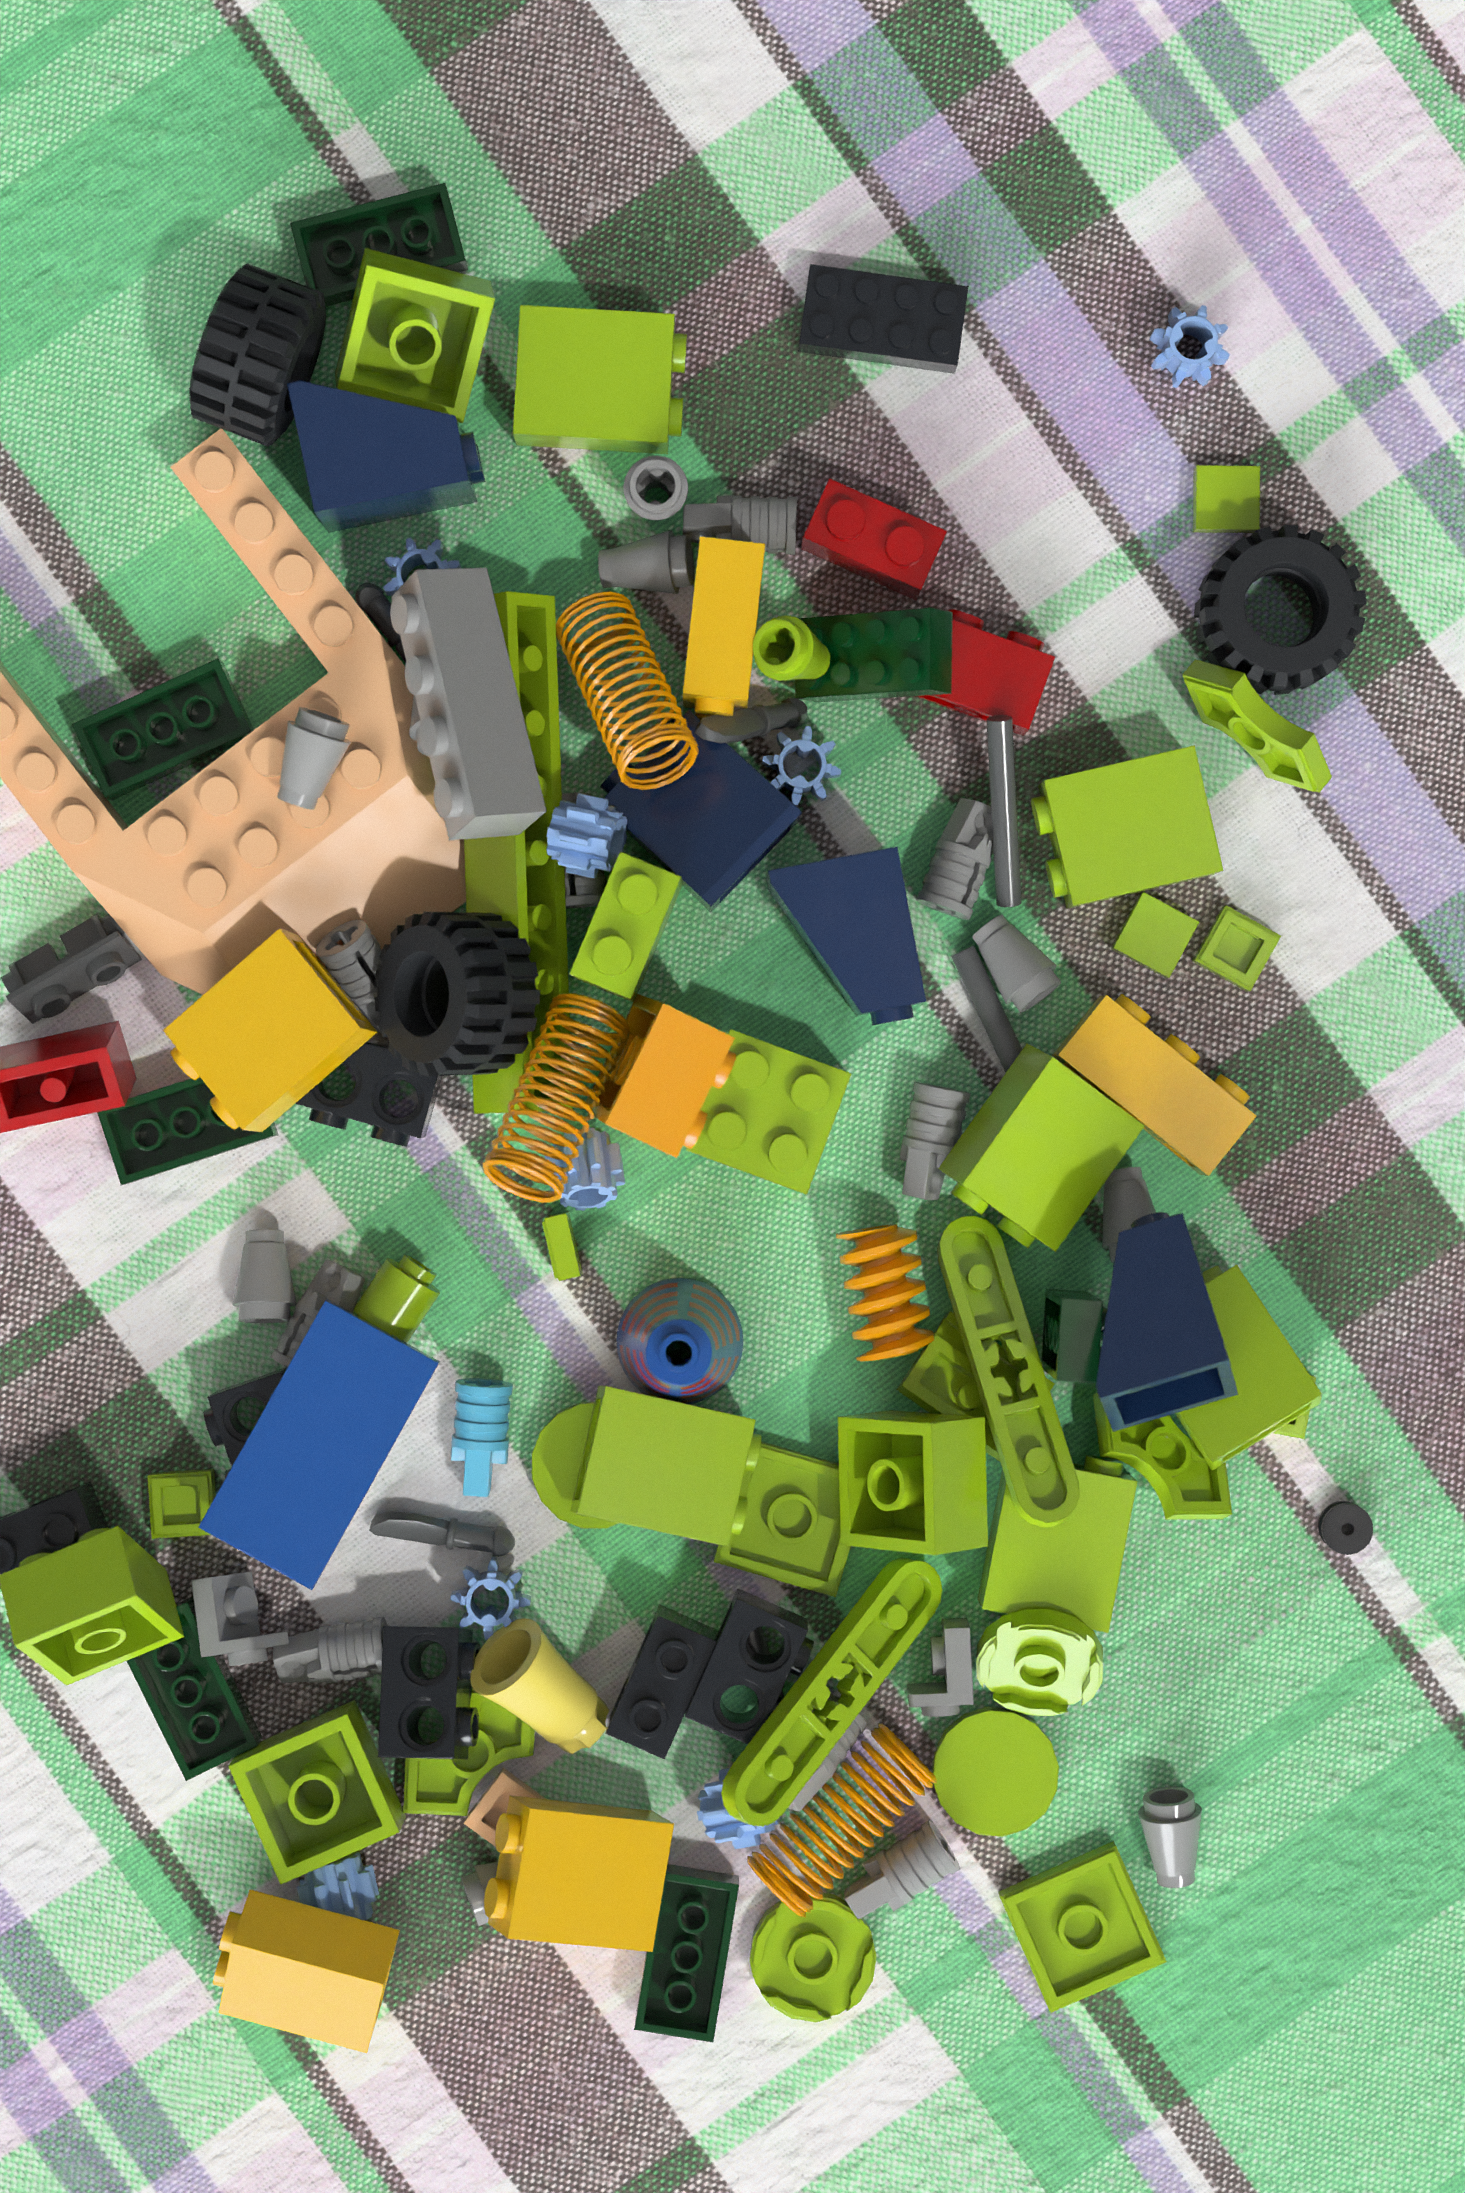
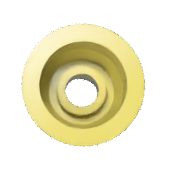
M527 1618L512 1621L506 1628L505 1626L501 1627L485 1642L475 1658L474 1669L470 1674L473 1689L478 1694L499 1704L520 1718L549 1743L556 1744L563 1751L574 1754L582 1748H590L606 1730V1718L609 1713L606 1703L597 1696L595 1688L578 1674L555 1649L534 1620Z

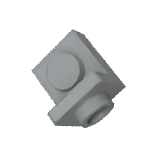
M252 1572L191 1580L201 1657L228 1654L229 1666L267 1661L266 1648L289 1644L288 1631L260 1635L257 1614L258 1600L254 1591Z
M967 1618L941 1619L942 1636L930 1637L932 1675H944V1682L907 1684L909 1707H921L922 1715L944 1717L957 1715L960 1713V1705H974L971 1638Z

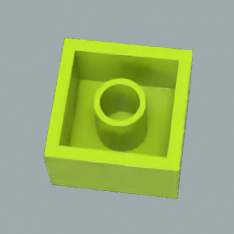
M365 248L335 370L336 389L455 415L457 421L463 423L495 301L491 281Z
M730 1029L728 1035L735 1039L729 1050L736 1053L735 1063L724 1085L720 1089L711 1087L700 1109L707 1113L706 1123L695 1145L691 1149L686 1147V1151L807 1195L851 1073Z
M895 1410L838 1417L841 1545L928 1555H940L988 1547L985 1417Z
M119 1526L89 1531L80 1537L78 1543L54 1553H39L29 1556L20 1562L19 1567L0 1575V1588L14 1646L66 1686L184 1637L166 1568Z
M355 1700L261 1741L258 1746L234 1757L228 1766L280 1885L399 1833L406 1818V1814L403 1813L402 1805L381 1758L378 1757L376 1746Z

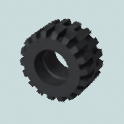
M245 264L222 289L210 313L197 349L189 388L192 417L267 447L276 442L294 419L287 383L296 381L310 383L316 366L326 325L324 294L251 264Z
M1283 525L1276 531H1272L1270 526L1256 530L1251 536L1247 538L1242 537L1235 542L1212 565L1210 572L1203 578L1199 587L1201 596L1195 603L1194 617L1200 619V627L1195 632L1199 644L1206 643L1210 651L1206 656L1209 663L1219 664L1221 667L1245 673L1250 684L1258 694L1269 690L1274 691V695L1289 694L1299 688L1302 690L1338 668L1339 663L1349 657L1356 644L1353 641L1355 636L1362 632L1365 618L1359 617L1360 608L1366 605L1365 590L1357 591L1355 581L1361 577L1356 565L1354 564L1347 568L1341 560V557L1347 552L1337 543L1331 548L1323 544L1321 541L1324 534L1313 529L1306 535L1298 533L1297 525ZM1264 576L1287 578L1300 586L1308 596L1313 611V623L1309 635L1301 643L1292 647L1276 646L1260 638L1251 628L1245 613V597L1249 587L1259 578Z
M423 912V914H413L407 917L405 925H397L390 934L391 944H384L380 954L381 968L376 969L374 982L378 985L377 997H374L375 1011H379L381 1019L378 1026L382 1037H388L389 1039L388 1049L393 1057L402 1058L403 1067L411 1072H419L420 1075L493 1074L498 1073L499 1069L510 1067L515 1063V1054H523L529 1044L527 1034L528 1031L535 1030L538 1019L534 1015L535 1005L540 1004V990H536L535 978L539 976L536 962H531L529 959L531 948L526 938H518V928L511 921H502V916L494 913Z

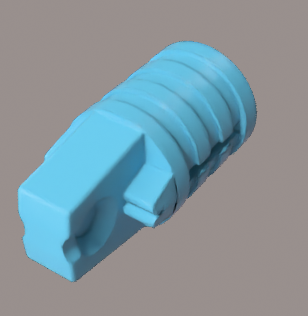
M483 1378L458 1379L455 1382V1391L458 1392V1397L455 1401V1410L457 1412L454 1418L455 1433L452 1434L451 1460L465 1461L464 1496L488 1497L491 1490L493 1463L507 1464L509 1438L506 1434L509 1429V1396L512 1395L513 1384L510 1382Z

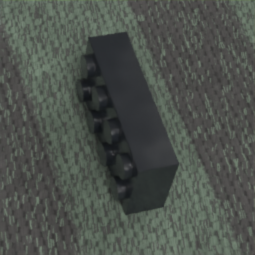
M810 264L798 352L955 374L958 366L969 286Z

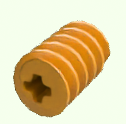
M897 1224L837 1233V1239L852 1241L856 1244V1248L839 1257L840 1263L860 1268L859 1274L844 1282V1288L864 1292V1298L849 1306L848 1312L852 1315L867 1317L869 1322L852 1332L853 1339L870 1342L873 1346V1349L860 1355L856 1360L874 1361L914 1353L933 1342V1331L914 1327V1324L930 1316L929 1306L910 1302L911 1298L926 1290L925 1281L906 1277V1273L922 1265L921 1256L902 1252L901 1250L917 1240V1231L898 1227Z

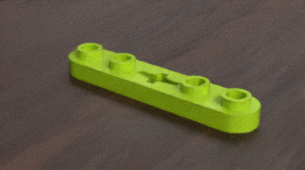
M963 1216L952 1221L940 1237L937 1247L939 1266L1013 1504L1018 1514L1028 1523L1039 1527H1053L1065 1521L1077 1507L1080 1497L1079 1481L1003 1240L997 1228L986 1219L977 1216ZM994 1340L1001 1341L1004 1353L1007 1354L1010 1363L1016 1364L1021 1362L1024 1370L1016 1377L1018 1402L1012 1401L1013 1393L1011 1387L1008 1386L1007 1380L1004 1377L994 1378L991 1370L996 1368L999 1363V1348L997 1342L994 1343Z
M898 1558L892 1560L880 1571L728 1770L723 1780L721 1794L723 1805L730 1816L752 1826L764 1827L774 1823L784 1814L935 1614L941 1602L942 1584L940 1576L934 1567L924 1561ZM830 1678L839 1680L836 1687L841 1696L837 1702L827 1700L831 1692L826 1683Z

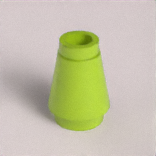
M788 615L775 617L762 625L754 637L753 655L755 663L759 670L771 679L779 681L816 679L821 677L830 665V653L827 647L803 621L796 617Z

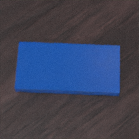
M326 1299L198 1528L313 1590L440 1361Z

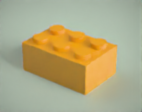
M637 994L625 1019L630 1027L626 1042L619 1045L621 1052L619 1056L614 1057L616 1062L615 1068L608 1070L610 1080L603 1083L605 1093L598 1095L600 1104L592 1109L594 1117L604 1124L677 1158L683 1146L691 1149L695 1145L704 1128L707 1113L700 1109L711 1087L720 1089L733 1068L736 1053L729 1049L735 1038L662 1002ZM613 1046L609 1053H614L615 1049ZM606 1059L603 1065H609V1060ZM600 1071L598 1078H604L602 1071ZM594 1084L592 1090L598 1091V1085ZM588 1096L586 1102L592 1104L594 1100L591 1096Z

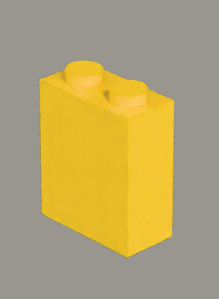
M700 536L683 686V707L695 709V715L700 720L713 715L733 716L734 711L747 708L753 660V640L756 633L765 544Z
M280 928L163 1030L175 1045L170 1054L176 1064L193 1080H197L200 1077L215 1095L210 1100V1104L216 1114L234 1130L240 1126L242 1130L263 1132L377 1033L376 1029L298 934Z
M510 1795L507 1813L501 1814L496 1826L495 1845L500 1853L496 1877L489 1880L485 1890L484 1910L486 1916L489 1917L488 1924L507 1939L653 1952L674 1823L651 1810Z
M250 1889L242 1914L230 1911L220 1941L219 1950L222 1951L213 1979V1985L223 1987L219 2013L367 2053L384 1997L400 1930Z

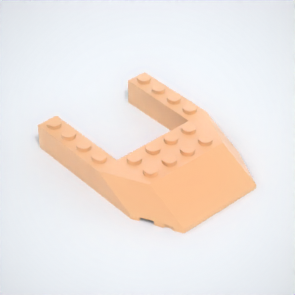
M221 428L170 468L325 667L328 674L128 827L0 661V778L74 874L162 976L201 995H204L279 928L298 934L325 967V963L316 954L317 945L329 932L352 920L365 921L371 930V934L375 936L380 944V948L383 949L384 944H391L390 934L397 925H405L407 917L413 914H423V912H454L466 903L464 839L449 840L444 818L440 817L435 807L434 789L436 783L430 758L418 751L417 741L413 740L409 735L413 694L410 693L406 685L405 665ZM300 707L331 715L350 724L345 739L351 743L321 797L318 798L314 810L290 804L277 797L281 786L279 783L288 721L296 720ZM341 940L337 942L338 945H344Z

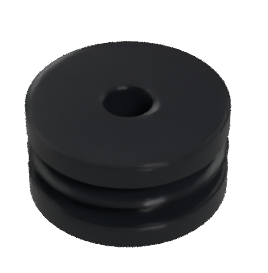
M1337 1501L1327 1506L1321 1513L1318 1521V1531L1323 1542L1332 1550L1340 1554L1351 1555L1362 1551L1370 1543L1373 1535V1523L1369 1514L1358 1505L1349 1501ZM1345 1523H1349L1348 1531L1342 1532V1526Z

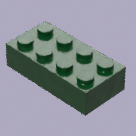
M446 183L290 223L306 286L324 294L325 307L353 300L365 248L455 272L468 270Z
M919 608L798 618L827 647L830 653V665L827 671L819 678L796 679L795 699L812 702H831L952 694L953 612L935 608Z
M219 658L72 724L104 797L111 801L228 749L254 730L229 673Z
M200 1077L197 1080L190 1078L129 1098L123 1107L97 1112L121 1185L130 1184L278 1136L275 1122L263 1132L242 1130L240 1126L236 1130L232 1129L212 1108L210 1100L215 1095Z
M1046 1289L1041 1364L1043 1370L1056 1381L1096 1383L1102 1348L1100 1346L1101 1333H1104L1107 1308H1104L1103 1300L1086 1291Z
M193 1596L176 1604L184 1634L183 1638L127 1660L137 1684L186 1781L258 1746L263 1739L223 1656L201 1657Z
M667 1864L653 1952H646L634 2030L713 2043L739 1890L738 1875Z

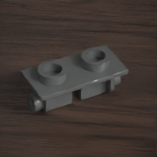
M96 913L88 920L60 936L69 955L59 960L54 948L47 943L20 960L9 965L10 972L2 976L1 979L10 993L6 996L8 1001L34 1024L42 1018H50L62 1013L69 1007L71 1001L93 988L108 985L118 980L127 968L141 961L142 958L122 937L125 932L109 914L101 917Z

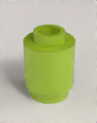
M404 1254L400 1262L387 1258L353 1310L357 1313V1316L408 1343L440 1294V1291L431 1284L437 1275L427 1266Z

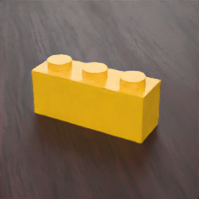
M1120 994L1115 1001L1107 995L1099 996L1052 1056L1144 1125L1143 1129L1198 1174L1209 1176L1257 1117L1244 1106L1250 1099V1096L1222 1074H1219L1215 1081L1210 1079L1194 1066L1201 1057L1173 1034H1170L1163 1041L1148 1029L1145 1024L1151 1018L1150 1015L1125 995Z

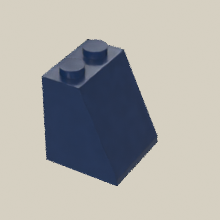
M304 381L287 383L314 513L328 533L477 502L474 484L485 482L478 444H476L473 432L462 434L455 415Z
M688 710L682 717L686 719L687 727L692 731V736L695 738V742H697L699 753L692 767L683 776L659 788L640 790L629 788L622 783L616 768L600 787L607 793L604 798L608 799V806L615 807V811L622 812V816L627 818L626 832L668 872L680 876L682 886L711 913L799 822L802 811L727 743L704 740L695 734V727L700 722V719ZM671 718L666 724H674L676 719ZM674 740L662 741L652 746L646 755L660 751ZM681 740L672 750L660 757L638 762L635 766L629 762L627 767L638 769L661 764L674 757L684 747L686 741ZM690 746L679 760L666 768L651 773L635 774L626 772V774L638 780L663 775L680 765L688 756Z
M898 847L769 870L766 877L768 891L856 1016L870 1014L872 1026L913 1018L912 1005L926 1002Z
M1166 1212L1148 1214L1136 1219L1131 1224V1229L1121 1231L1118 1234L1096 1381L1097 1392L1113 1432L1238 1395L1228 1354L1183 1213L1170 1217Z

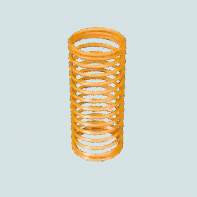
M611 591L597 592L578 599L569 605L558 618L556 638L562 647L563 654L566 655L567 662L571 666L572 673L576 677L582 695L586 699L588 709L591 710L593 720L596 721L598 731L601 732L603 742L606 743L608 753L611 755L613 764L617 768L621 782L629 788L640 790L655 789L674 782L683 776L694 764L699 753L698 745L692 736V731L687 727L686 719L682 717L681 708L677 706L676 697L672 695L671 686L667 684L665 674L661 672V666L656 661L655 653L651 650L650 642L645 636V631L641 629L640 620L636 618L631 601L623 594ZM599 602H607L595 605L583 611L581 614H579L572 620V622L569 624V626L565 629L563 633L565 624L570 620V618L573 615H575L585 607L591 606ZM614 606L622 607L626 610V613L605 614L591 620L580 628L570 641L567 640L569 632L574 625L588 614L602 608ZM624 618L620 624L607 626L593 633L582 643H575L579 636L593 625L607 619ZM631 629L635 631L634 635L628 634ZM611 631L610 633H608V634L605 635L604 637H601V638H599V639L594 640V639L597 638L598 636H600V635H602V634H605V633ZM630 639L625 646L608 652L602 657L590 658L599 650L608 648L619 641ZM636 640L640 641L638 646L632 645ZM635 650L628 658L611 664L609 667L595 669L606 660L613 659L623 652ZM641 651L645 652L643 657L637 656ZM588 652L584 658L579 657L580 653ZM640 661L631 670L611 679L600 680L611 671L620 669L628 663ZM646 662H649V663H650L649 668L642 667V666H643ZM593 663L589 669L584 668L585 664ZM644 673L634 682L615 690L606 691L618 681H622L633 674ZM651 673L655 674L654 679H646ZM591 674H598L594 680L589 679ZM649 684L644 690L620 701L611 702L623 692L639 685ZM656 684L660 685L659 690H651ZM596 685H603L600 691L594 690ZM654 695L649 701L634 709L616 713L628 703L645 696ZM661 695L665 696L664 701H656ZM601 696H609L605 702L599 701ZM659 706L654 712L642 719L622 724L636 713L647 708ZM666 706L670 707L669 713H660ZM606 707H614L610 713L604 712ZM612 718H619L615 724L609 723ZM663 718L659 723L647 730L627 735L646 722ZM671 718L676 719L674 724H666ZM617 729H625L621 735L614 734ZM622 740H631L626 746L620 745ZM674 740L670 745L658 752L643 757H634L644 749L655 746L662 741ZM681 740L686 741L684 747L674 757L661 764L638 769L627 767L629 762H644L660 757L672 750ZM690 746L688 756L680 765L663 775L638 780L626 774V772L635 774L651 773L666 768L679 760Z
M575 993L560 994L552 998L550 1011L546 1013V1023L540 1028L541 1035L535 1039V1048L530 1051V1061L524 1065L525 1073L519 1077V1087L514 1089V1099L508 1102L509 1112L503 1115V1125L497 1128L498 1138L492 1141V1151L486 1154L482 1167L486 1176L500 1188L519 1197L537 1202L551 1203L561 1199V1195L564 1192L563 1184L568 1183V1177L565 1172L573 1170L571 1159L578 1157L579 1152L576 1147L584 1144L582 1134L589 1131L587 1121L594 1119L592 1108L600 1104L598 1095L605 1093L603 1083L610 1080L608 1070L615 1068L616 1062L614 1057L620 1055L621 1049L619 1045L626 1042L627 1034H629L630 1030L624 1016L614 1008L597 999ZM569 1004V1005H574V1006L583 1007V1008L589 1009V1010H591V1011L584 1010V1009H581V1008H574V1007H558V1005ZM563 1012L593 1018L606 1024L617 1033L603 1032L590 1025L577 1022ZM554 1025H561L566 1030L574 1033L575 1035L561 1033L554 1027ZM547 1028L551 1030V1033H546ZM548 1038H558L571 1048L554 1045ZM544 1040L546 1045L541 1046V1041ZM575 1042L584 1044V1045H586V1046H588V1047H590V1048H592V1049H594V1050H591V1049H588V1048H586V1047H583V1046H581V1045H579V1044H576ZM598 1044L613 1046L615 1049L614 1053H609ZM543 1051H554L567 1061L550 1058ZM539 1053L541 1058H536V1054ZM570 1055L579 1057V1058H581V1059H583V1060H585V1061H587V1062H584V1061H582V1060H579V1059H577V1058H575V1057H572V1056H570ZM591 1056L608 1059L609 1065L604 1066ZM538 1064H549L551 1067L565 1075L545 1071ZM532 1065L536 1071H530ZM584 1068L594 1071H602L604 1073V1078H598L593 1073ZM532 1076H542L560 1088L540 1084ZM528 1078L530 1084H525V1079ZM579 1081L597 1084L599 1090L593 1091ZM527 1089H538L558 1102L535 1097ZM523 1091L525 1096L519 1097L520 1092ZM572 1093L591 1096L594 1102L592 1104L587 1103ZM522 1102H533L545 1111L558 1117L580 1122L583 1125V1129H576L566 1121L553 1115L530 1110ZM518 1104L520 1109L514 1110V1105ZM565 1105L586 1109L588 1116H582ZM517 1115H528L532 1119L551 1129L567 1134H574L578 1138V1141L571 1142L564 1136L550 1129L535 1124L525 1123ZM512 1116L515 1122L508 1123L509 1118ZM512 1128H522L549 1143L569 1147L572 1154H564L557 1148L542 1141L520 1136ZM507 1130L510 1135L503 1136V1131ZM507 1141H517L544 1156L563 1160L567 1167H559L541 1156L515 1149ZM501 1142L505 1148L498 1149V1143ZM494 1164L505 1165L525 1178L550 1185L554 1191L539 1190L517 1183L504 1175ZM554 1173H558L562 1177V1180H560L558 1176Z
M878 1723V1728L871 1730V1736L909 1779L891 1765L868 1742L861 1741V1746L899 1790L856 1751H851V1757L891 1802L874 1789L848 1763L843 1761L840 1764L881 1813L861 1797L836 1772L832 1776L833 1780L853 1800L873 1825L857 1813L826 1783L821 1788L848 1816L862 1835L844 1821L817 1794L812 1797L854 1847L832 1830L807 1805L802 1810L824 1832L842 1856L818 1837L795 1813H790V1818L818 1847L834 1869L804 1844L786 1824L780 1823V1829L807 1856L824 1879L803 1863L775 1834H770L771 1841L794 1863L814 1890L791 1872L765 1844H760L759 1849L781 1872L758 1852H752V1856H747V1862L757 1876L786 1906L800 1917H806V1912L813 1910V1901L810 1896L815 1899H823V1891L819 1884L824 1888L833 1889V1880L829 1874L835 1878L844 1879V1873L839 1863L847 1868H854L853 1859L848 1852L855 1857L864 1858V1851L858 1841L866 1847H874V1840L867 1830L878 1837H884V1829L878 1820L886 1826L894 1827V1819L885 1807L898 1816H905L904 1808L896 1797L909 1806H915L913 1796L904 1785L917 1795L925 1796L924 1787L919 1781L928 1788H932V1783H937L936 1776L883 1723Z

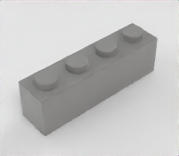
M487 567L416 570L391 597L390 615L394 630L401 636L406 657L405 681L410 693L415 695L421 720L419 730L420 744L423 752L430 758L436 783L434 789L436 810L440 817L444 818L449 840L520 835L546 812V807Z

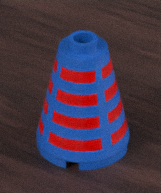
M668 1278L647 1286L627 1305L618 1326L617 1353L626 1376L642 1393L684 1404H693L715 1395L731 1380L742 1357L743 1331L736 1310L719 1290L703 1281L692 1278ZM682 1340L690 1345L692 1355L686 1359H674L666 1354V1348L671 1342Z

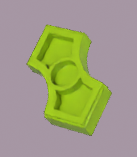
M1195 659L1182 674L1201 721L1224 732L1238 742L1256 760L1267 778L1318 793L1330 781L1332 775L1315 733L1296 726L1274 711L1257 694L1245 673Z
M1098 1392L1093 1395L1100 1457L1122 1461L1140 1472L1157 1493L1162 1504L1165 1520L1224 1519L1232 1515L1226 1462L1211 1470L1194 1442L1177 1427L1170 1415L1113 1432Z
M472 1689L470 1707H476L479 1714V1735L476 1746H469L468 1760L406 1758L403 1813L467 1816L472 1793L487 1772L507 1760L534 1755L535 1730L504 1707Z

